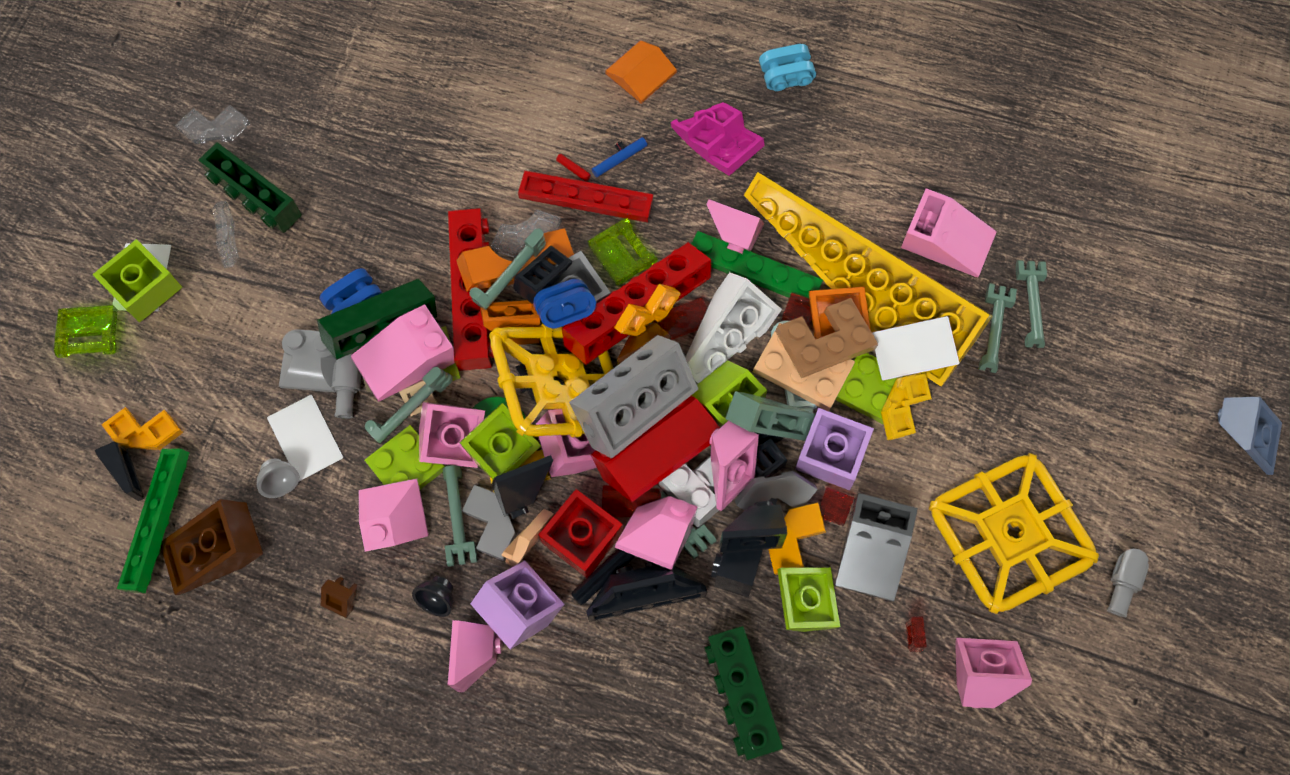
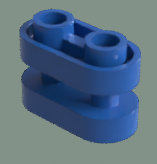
M360 268L326 288L320 295V301L327 310H333L332 313L383 292L378 285L371 284L372 277L366 269Z
M570 279L539 291L534 297L533 305L546 327L559 328L591 315L595 310L596 300L582 280Z

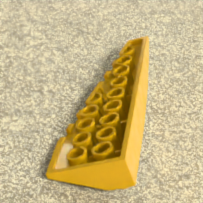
M757 172L744 194L748 201L777 229L776 231L791 244L794 250L805 259L831 289L865 288L871 332L948 316L960 363L993 317L983 309ZM958 365L925 371L926 377L942 387Z

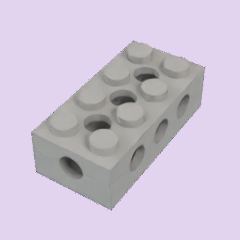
M657 335L569 403L591 447L612 459L695 393L698 387L679 343Z

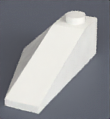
M729 272L713 295L685 357L696 383H700L735 353L744 351L747 348L746 344L756 336L761 337L766 333L782 310L744 277Z

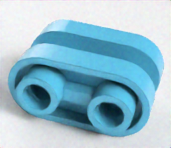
M795 44L764 52L759 57V63L762 71L765 73L764 79L768 89L782 91L788 87L806 86L816 77L814 64L810 61L811 55L807 45Z

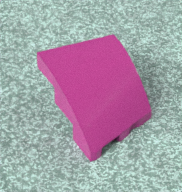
M724 102L714 105L709 109L697 111L694 113V117L681 122L675 119L670 122L673 130L695 152L728 176L765 146L763 137L744 127L742 112Z

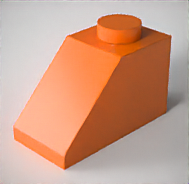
M528 300L491 303L486 310L480 307L483 325L490 331H493L494 328L540 327V317L534 305ZM540 338L509 339L518 345L539 343Z

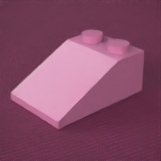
M423 305L398 317L352 354L351 359L379 402L423 380L422 378L433 367H439L443 370L453 365L454 352L453 346L426 305Z
M562 409L548 410L535 425L566 423ZM585 434L574 438L570 435L539 436L544 456L551 455L553 459L549 469L551 477L577 474L597 468L590 455L596 450L591 447Z

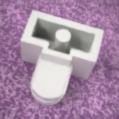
M711 456L693 471L684 464L659 482L660 488L668 497L671 496L698 507L693 522L697 528L705 524L719 511L716 508L715 494L713 493L714 483Z

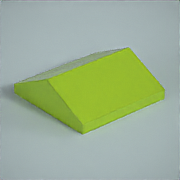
M503 403L459 442L475 463L492 480L496 476L518 468L541 447L533 436L525 434L521 436L516 432L518 429L511 420L509 409Z
M831 567L777 569L786 630L807 632L840 627Z

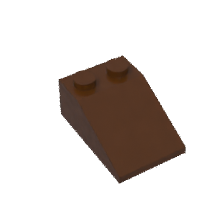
M223 499L215 502L161 542V550L175 595L184 594L240 570L263 554L247 503Z

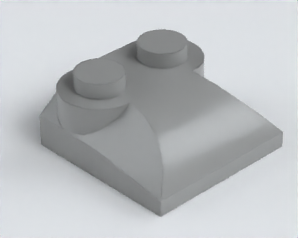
M299 329L289 331L282 340L284 355L279 387L334 392L331 387L333 367L336 359L321 341L319 331Z

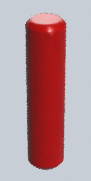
M559 154L556 157L558 163L582 180L588 181L591 175L589 172L563 154Z

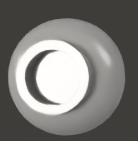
M276 458L269 459L260 467L256 481L258 492L267 498L284 496L297 486L300 476L291 464Z

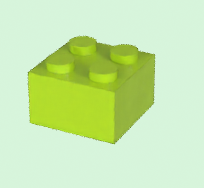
M137 239L92 274L139 323L182 288L172 274Z

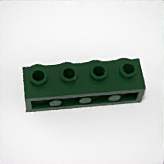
M218 142L198 159L206 171L204 176L214 186L220 184L224 187L223 191L232 200L235 201L237 198L241 200L242 206L252 215L258 213L262 216L260 219L270 229L276 227L285 233L302 216L295 201Z
M419 279L413 280L317 319L321 341L335 359L338 360L356 352L398 317L416 308L426 305L432 316L436 318L435 296Z
M744 626L709 636L707 640L708 645L704 646V651L709 665L714 663L718 674L713 676L718 695L724 693L727 706L722 708L727 724L734 725L737 737L732 738L737 756L743 755L744 761L747 762L783 750Z

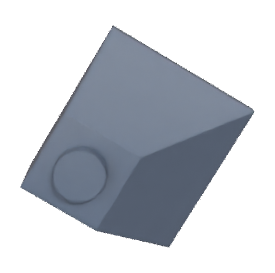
M1261 397L1224 398L1222 409L1218 412L1219 424L1267 475H1273L1282 422Z

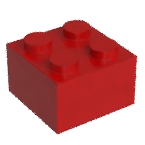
M575 489L538 536L544 546L587 578L615 545L624 529L621 522Z

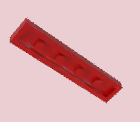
M525 170L518 191L520 199L647 223L653 203V194Z

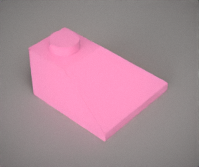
M708 199L706 205L722 240L729 243L727 248L741 254L744 249L751 252L764 226V222L756 216Z
M423 402L419 426V461L478 468V465L459 442L484 420L485 411Z
M727 421L720 429H716L710 438L716 508L720 511L755 478L759 435L749 432L730 421Z
M418 478L359 490V524L365 552L429 536Z
M671 496L637 507L616 542L615 548L672 570L691 533L698 507Z
M464 621L452 622L448 685L457 692H465L496 663L497 654L502 653L503 641L489 625Z
M956 638L957 689L962 706L995 708L1031 685L1032 678L1018 641Z

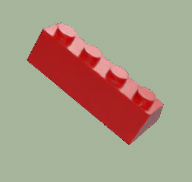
M691 395L612 459L598 451H594L590 455L603 481L633 502L710 446L711 435L716 429H720V426L698 399Z

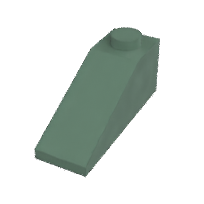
M735 391L725 419L749 432L806 441L816 414L756 395Z

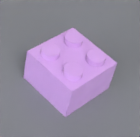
M818 408L795 470L850 491L874 428Z
M526 561L487 580L471 602L472 607L509 649L514 648L546 628L565 605Z

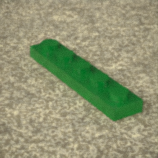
M697 231L691 243L711 259L712 268L727 274L730 272L744 277L757 286L810 306L809 291L820 290L823 279L744 249L742 254L727 248L729 243Z
M183 449L161 450L117 586L118 590L146 593L147 587L151 582V574L156 558L160 553L161 542L169 524L172 507L178 496V488L183 473L186 470L190 452Z

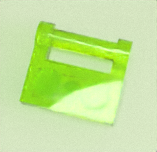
M628 219L619 221L587 241L589 248L617 286L658 262L654 253H649L632 230L633 226ZM619 235H623L640 259L637 261L633 259L618 239Z
M114 305L58 309L54 342L55 356L57 358H67L71 354L103 352L105 355L115 354L117 350L115 334L118 309ZM102 335V340L99 342L68 344V340L71 337Z

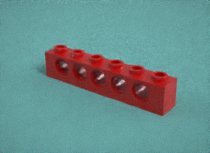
M480 208L448 211L454 362L459 371L492 368L491 358H494L489 337L492 331L484 327L480 306L473 302L470 291H466L456 261L462 252L490 246L489 242H485V234H489L488 218H483ZM468 238H475L471 242H465ZM473 310L479 311L475 316H468ZM474 335L481 336L480 339L475 342L469 341V339Z
M689 242L679 249H675L670 255L654 263L642 274L633 277L630 282L618 290H614L609 296L598 302L591 315L564 325L562 327L564 346L587 365L628 336L614 328L628 304L645 307L659 284L678 290L680 296L677 301H679L711 278V259Z

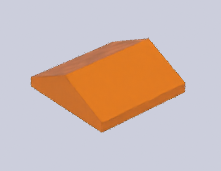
M641 40L605 71L607 76L641 104L677 73V69L659 47Z
M864 287L809 291L815 340L835 332L824 313L826 308L849 298L853 300L870 329Z

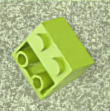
M727 360L697 384L698 390L692 396L698 399L721 428L728 421L725 418L735 391L766 398L767 390L749 370Z

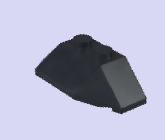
M653 562L646 563L645 568L635 570L632 566L622 567L616 570V574L609 576L587 609V617L589 622L703 598L706 597L707 589L705 584L675 565L672 570Z

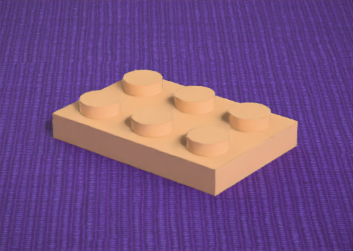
M774 331L755 365L753 373L829 411L855 361L850 359L801 378Z

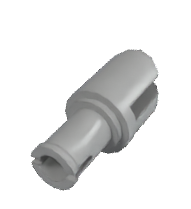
M352 354L336 360L333 367L331 388L337 393L336 412L334 415L337 418H353L354 394L360 391L361 373L351 359Z
M1140 549L1126 550L1117 559L1111 577V582H1113L1115 589L1107 611L1114 615L1126 618L1133 594L1142 590L1149 568V559L1145 552Z

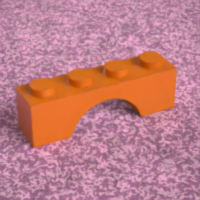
M565 228L544 233L546 246L538 256L549 246H553L568 258L574 255ZM490 246L462 252L456 260L466 291L477 287L483 292L493 285L512 262L498 256ZM532 255V257L526 262V264L520 269L519 272H521L527 265H529L537 257ZM550 259L547 260V261L550 262L552 265H554V266L557 265V264H556L555 262H553L552 260H550ZM514 278L507 286L514 284Z

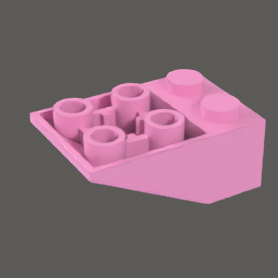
M925 189L901 248L978 278L997 231L954 199Z

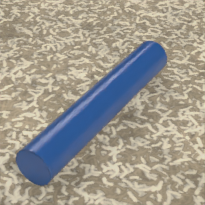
M641 137L591 169L596 178L644 149L647 147V142Z

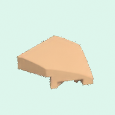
M543 509L526 529L522 530L502 553V557L506 558V564L515 566L538 542V534L551 520L554 513Z

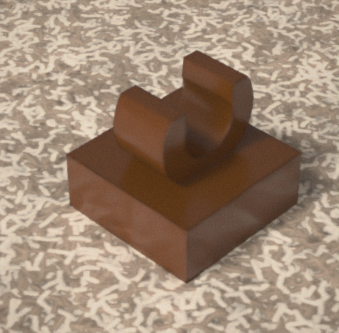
M339 577L335 582L328 579L321 587L320 606L347 618L353 611L357 584L354 583L348 589L343 586L344 578Z

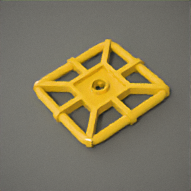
M541 324L540 327L494 328L489 337L499 373L497 381L499 387L504 391L511 420L518 429L516 432L521 436L525 434L535 437L570 435L574 438L585 434L569 402L614 369L608 350L598 356L604 374H586L582 361L574 354H557L552 338H563L562 327L549 328ZM509 338H540L545 354H531ZM505 352L525 365L528 376H514L510 372ZM558 377L564 381V384L561 385L560 382L554 380V378ZM517 388H532L536 406L525 420L515 390ZM543 409H562L566 422L560 424H532Z
M1029 453L1028 455L1016 457L984 473L981 471L975 474L973 479L941 494L934 501L930 502L929 510L936 526L955 556L952 558L956 565H960L980 601L991 613L997 614L998 612L1010 610L1042 593L1049 594L1054 591L1055 586L1087 571L1094 563L1098 562L1099 554L1096 553L1094 543L1072 510L1073 504L1070 499H1065L1044 464L1037 459V455ZM1024 467L1018 495L1002 502L991 483ZM1033 472L1036 473L1055 506L1041 513L1037 512L1028 497ZM981 489L991 503L992 508L976 514L949 505V503ZM1061 513L1081 547L1054 539L1044 521ZM944 515L973 523L984 542L965 551ZM1011 524L1013 528H1020V532L1017 534L1019 538L1016 539L1008 535L1007 531L1009 529L1007 525ZM1050 548L1078 557L1080 560L1048 576L1035 555ZM987 549L991 551L1000 566L993 596L988 591L970 560L971 557ZM1026 561L1037 582L1003 599L1010 568Z

